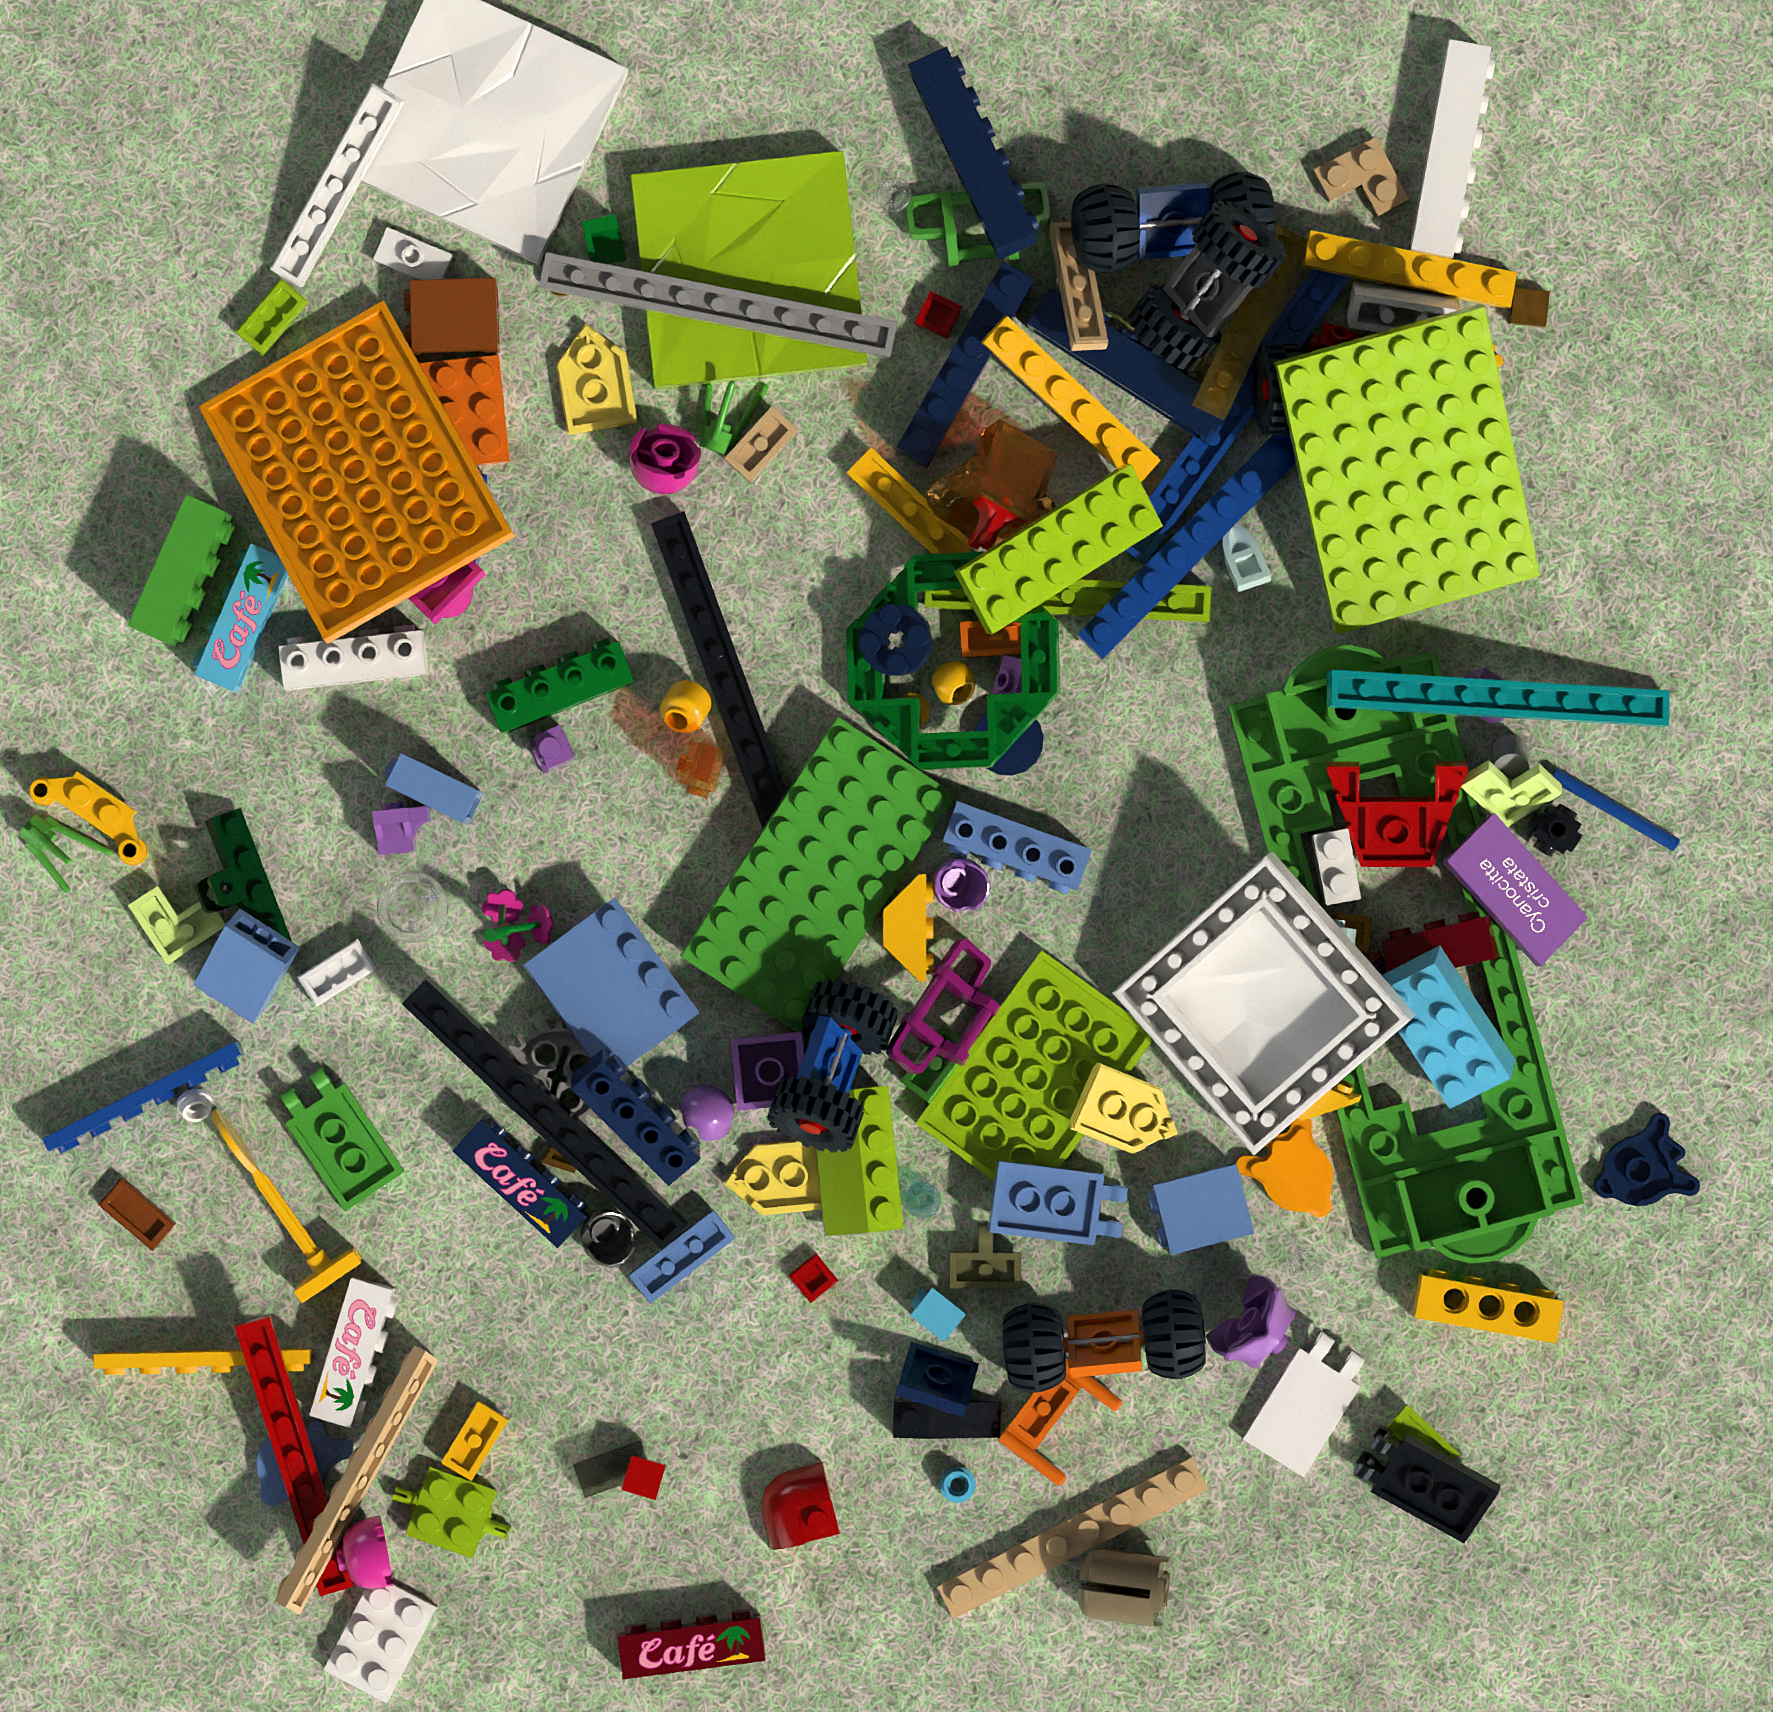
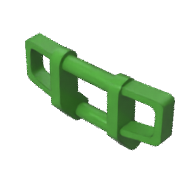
M1044 182L1021 183L1024 195L1039 194L1042 198L1043 213L1036 216L1039 226L1049 224L1050 206L1047 185ZM944 190L939 193L913 196L906 199L910 238L913 240L945 239L949 267L959 266V262L997 258L991 244L958 248L953 207L972 205L966 192L951 193V190ZM941 204L944 228L919 229L915 226L913 210L916 207ZM1019 252L1008 256V259H1019Z

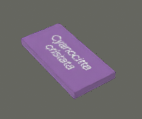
M1495 813L1489 814L1443 861V864L1536 967L1542 966L1588 918Z

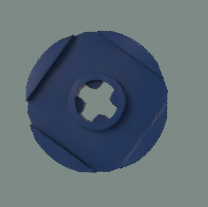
M887 604L873 612L864 623L859 639V647L867 663L876 671L888 676L909 675L918 671L929 659L932 651L931 629L926 618L917 610L905 605ZM901 631L903 633L901 640L905 643L902 648L895 646L891 649L889 647L891 641L888 639L890 634H897Z

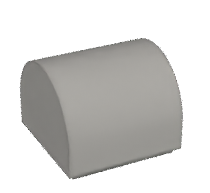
M1509 734L1499 737L1492 746L1491 763L1506 777L1520 776L1529 770L1526 742L1517 735Z

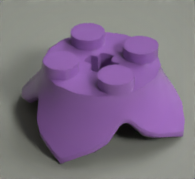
M1252 1274L1242 1300L1244 1315L1241 1318H1231L1220 1323L1206 1335V1339L1212 1350L1224 1356L1225 1361H1242L1251 1368H1256L1271 1351L1277 1354L1285 1347L1288 1341V1336L1285 1333L1289 1324L1295 1318L1296 1310L1286 1303L1281 1287H1277L1268 1277Z

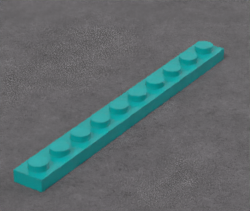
M1346 670L1327 671V707L1648 727L1669 726V690Z

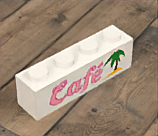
M351 1277L309 1416L348 1428L354 1426L355 1420L362 1421L367 1406V1401L362 1400L366 1386L372 1387L378 1370L377 1366L372 1365L376 1351L383 1352L388 1337V1332L383 1331V1327L387 1317L393 1319L399 1298L393 1297L395 1288L360 1277Z

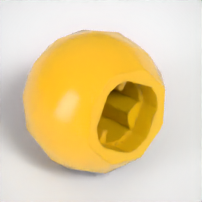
M946 661L938 666L932 675L931 688L933 693L944 704L960 705L969 700L975 691L976 679L971 668L965 663Z

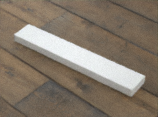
M376 83L371 84L270 270L295 285L303 287L405 102L404 100Z

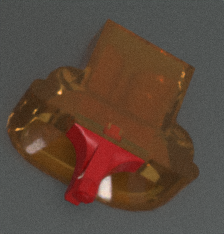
M999 419L981 432L973 457H970L931 484L926 491L927 505L933 514L946 524L970 537L968 540L969 546L976 550L979 547L989 550L1056 508L1053 500L1046 495V490L1058 453Z

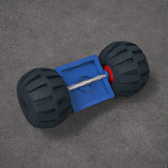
M1239 171L1222 176L1211 187L1206 182L1136 188V204L1132 194L1119 186L1098 184L1089 187L1075 197L1072 205L1071 229L1077 259L1087 269L1108 274L1126 268L1137 257L1139 260L1187 256L1196 245L1192 239L1194 237L1192 231L1214 202L1216 203L1220 200L1223 203L1225 201L1231 202L1234 207L1238 205L1246 213L1251 212L1255 215L1256 220L1259 222L1263 221L1268 225L1266 228L1269 231H1274L1276 234V209L1271 187L1264 178L1253 173Z

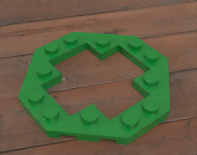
M984 551L913 555L904 565L905 568L892 582L889 581L870 602L871 605L858 619L856 618L846 629L847 701L860 711L878 731L903 752L920 770L993 767L1060 694L1059 621L1041 604L1011 622L1020 623L1022 693L987 695L988 731L921 733L920 698L886 699L885 674L873 669L865 660L863 652L859 647V639L864 623L873 612L887 604L905 605L918 611V592L963 590L954 571L975 559Z

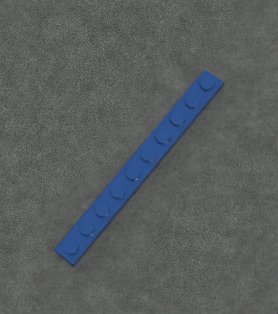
M1318 270L1310 272L1225 391L1228 395L1226 401L1230 403L1231 409L1208 444L1193 436L1149 497L1163 526L1124 552L1142 565H1146L1256 411V407L1253 404L1255 395L1252 385L1254 384V359L1257 357L1256 351L1259 346L1297 343L1302 347L1351 277Z
M1273 434L1076 635L1101 660L1124 639L1296 463L1290 434Z

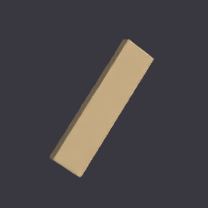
M1071 221L1050 222L1048 231L1071 351L1106 349L1108 338L1095 272L1083 267L1077 259L1072 239Z

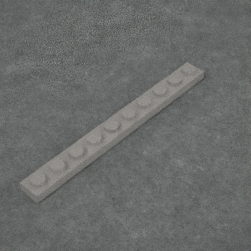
M548 252L545 254L539 289L885 358H891L897 328L896 321Z

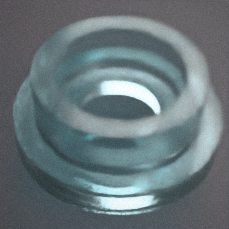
M918 1183L907 1192L906 1206L913 1216L924 1219L932 1217L938 1212L941 1206V1196L933 1185ZM927 1194L930 1197V1204L927 1207L918 1206L916 1202L918 1195Z

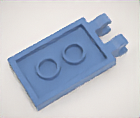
M997 1160L987 1231L990 1233L1095 1245L1096 1235L1121 1238L1123 1224L1119 1223V1221L1099 1219L1101 1199L1126 1202L1128 1188H1124L1121 1185L1103 1184L1105 1175L1103 1173Z

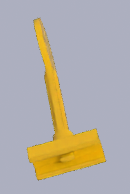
M218 1109L212 1111L210 1115L219 1133L237 1159L252 1173L256 1186L307 1257L305 1261L313 1273L295 1287L294 1293L300 1302L304 1303L358 1266L363 1258L355 1247L336 1256L332 1260H330L323 1248L319 1249L273 1182L258 1168L251 1152L232 1124Z

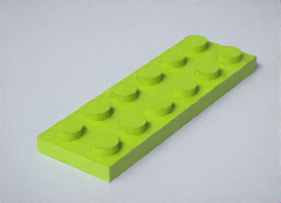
M1124 464L955 570L954 573L986 634H994L1155 532L1163 525L1132 464Z

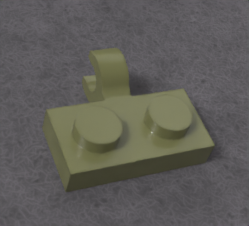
M978 1225V1251H950L949 1288L1021 1289V1252L993 1251V1233L987 1231L988 1226Z

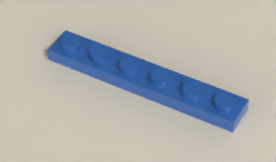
M239 1041L233 1042L42 1138L48 1152L58 1149L60 1154H63L80 1145L77 1140L78 1138L88 1133L94 1138L111 1130L112 1127L109 1122L121 1116L124 1122L144 1113L141 1106L153 1100L156 1106L176 1097L173 1090L185 1084L188 1090L208 1081L205 1074L217 1068L220 1073H224L238 1066L240 1063L237 1058L245 1055Z

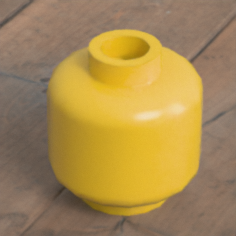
M689 680L677 681L669 688L660 705L661 718L673 731L681 733L694 732L701 727L709 713L711 698L700 684Z

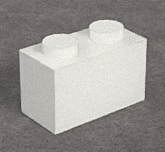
M1342 829L1311 835L1310 840L1323 906L1361 899L1349 830Z

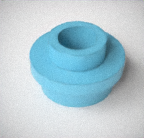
M949 1468L940 1479L941 1493L951 1502H965L975 1491L974 1476L966 1468ZM954 1478H961L964 1481L965 1485L962 1490L955 1491L951 1488V1481Z

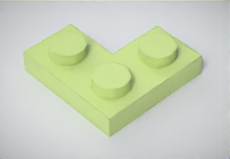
M1488 760L1468 772L1461 785V788L1490 814L1495 813L1507 827L1562 794V784L1540 764L1510 780Z
M156 886L128 905L166 965H170L222 931L226 925L219 911L214 913L204 912L200 901L178 915L160 886Z

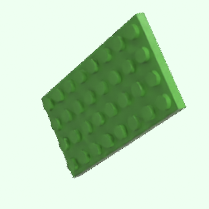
M836 716L679 956L794 1031L801 1032L805 1023H802V1017L813 986L818 981L823 983V980L830 979L832 982L835 981L956 795Z

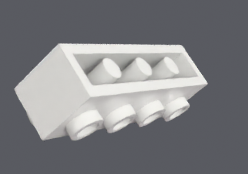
M403 625L393 627L394 633L380 635L379 629L358 631V637L344 639V635L328 644L324 640L309 643L308 637L287 639V645L279 646L283 689L289 691L429 675L424 632L421 630L415 631V625Z

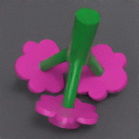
M503 889L499 893H488L487 901L482 904L481 909L486 916H492V920L498 923V925L485 931L484 945L488 951L492 952L491 955L495 961H500L503 958L508 962L518 960L520 950L526 945L525 939L521 937V931L531 930L536 942L550 943L554 922L546 905H533L527 923L508 924L506 921L515 922L519 919V910L523 907L522 900L515 898V893L510 889Z

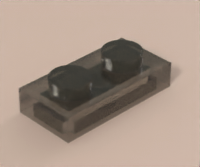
M640 1439L573 1463L584 1497L587 1498L623 1485L631 1455L648 1459L642 1440Z

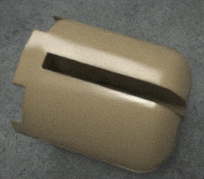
M1103 1548L1090 1551L1082 1562L1079 1579L1089 1582L1148 1589L1150 1592L1081 1584V1587H1078L1077 1600L1083 1615L1090 1619L1162 1629L1163 1623L1156 1621L1158 1612H1161V1607L1167 1606L1170 1574L1163 1573L1164 1562L1168 1563L1171 1558Z

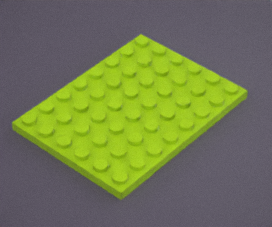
M1482 304L1274 362L1333 631L1336 634L1540 576L1485 307Z

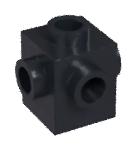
M1558 804L1557 808L1552 805L1547 806L1544 811L1539 808L1528 825L1532 829L1528 837L1535 841L1533 847L1549 857H1552L1554 853L1558 856L1564 855L1566 850L1572 852L1582 837V834L1578 832L1582 824L1575 820L1578 814L1562 804ZM1555 823L1561 824L1564 828V832L1560 837L1554 836L1551 832V828Z

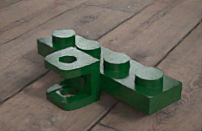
M241 808L206 820L207 829L223 870L202 879L195 885V891L203 911L214 913L237 905L238 909H242L292 941ZM209 888L215 901L210 900L207 896Z

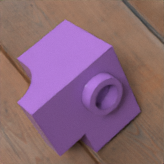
M403 802L382 804V810L372 811L378 855L417 852L416 833L423 824L431 822L430 807L403 808Z

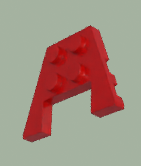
M1435 761L1434 797H1360L1359 762H1327V773L1329 779H1331L1336 799L1346 821V827L1349 830L1360 866L1433 867L1447 830L1453 807H1455L1459 797L1461 785L1466 778L1468 762Z

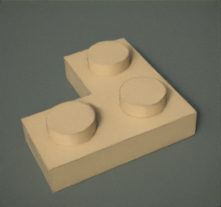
M1377 137L1312 171L1329 203L1361 187L1377 218L1410 200Z

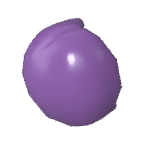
M959 857L945 861L937 868L933 875V891L938 902L948 909H952V911L977 910L989 897L990 881L985 870L975 861Z
M699 1085L685 1093L680 1104L685 1127L692 1126L696 1128L701 1140H720L728 1135L734 1116V1106L729 1096L722 1090L709 1085Z

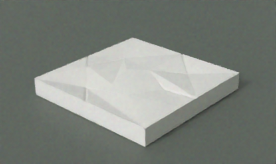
M424 0L383 86L384 89L405 102L360 183L539 265L629 74L628 68L484 1Z
M1273 851L1261 859L1112 992L1253 1155L1416 1016Z

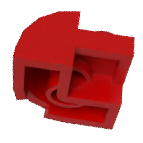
M823 1462L788 1470L775 1476L766 1487L761 1500V1506L771 1550L804 1545L806 1542L840 1534Z

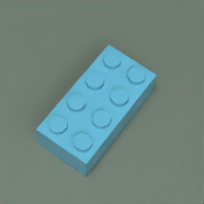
M1440 945L1382 975L1416 1014L1398 1032L1449 1109L1511 1079L1516 1059Z

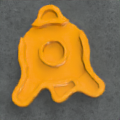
M1295 1119L1290 1124L1287 1132L1278 1134L1265 1145L1268 1149V1154L1265 1157L1243 1155L1237 1159L1236 1164L1239 1173L1258 1180L1269 1198L1281 1208L1293 1212H1308L1315 1217H1324L1331 1211L1330 1193L1333 1184V1169L1326 1154L1313 1140L1311 1119L1304 1121Z

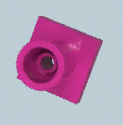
M471 561L407 599L435 625L442 617L451 618L463 613L472 601L473 587L486 574L474 561Z

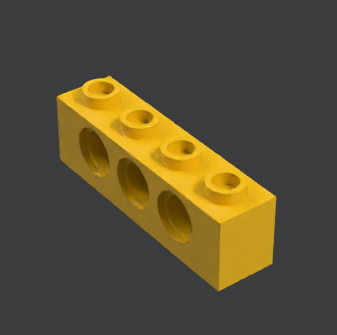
M1429 1269L1428 1275L1419 1274L1411 1315L1414 1318L1557 1343L1564 1301L1555 1298V1291L1535 1288L1534 1294L1520 1292L1521 1285L1499 1281L1498 1288L1484 1285V1278L1464 1275L1463 1281L1449 1279L1450 1272ZM1453 1288L1458 1289L1462 1295L1460 1305L1456 1308H1447L1444 1304L1445 1293ZM1486 1295H1493L1497 1301L1496 1310L1489 1315L1482 1314L1479 1309L1480 1300ZM1523 1301L1529 1302L1532 1307L1530 1318L1525 1321H1518L1514 1315L1516 1305Z

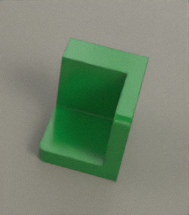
M616 214L581 221L590 261L612 264L626 260Z

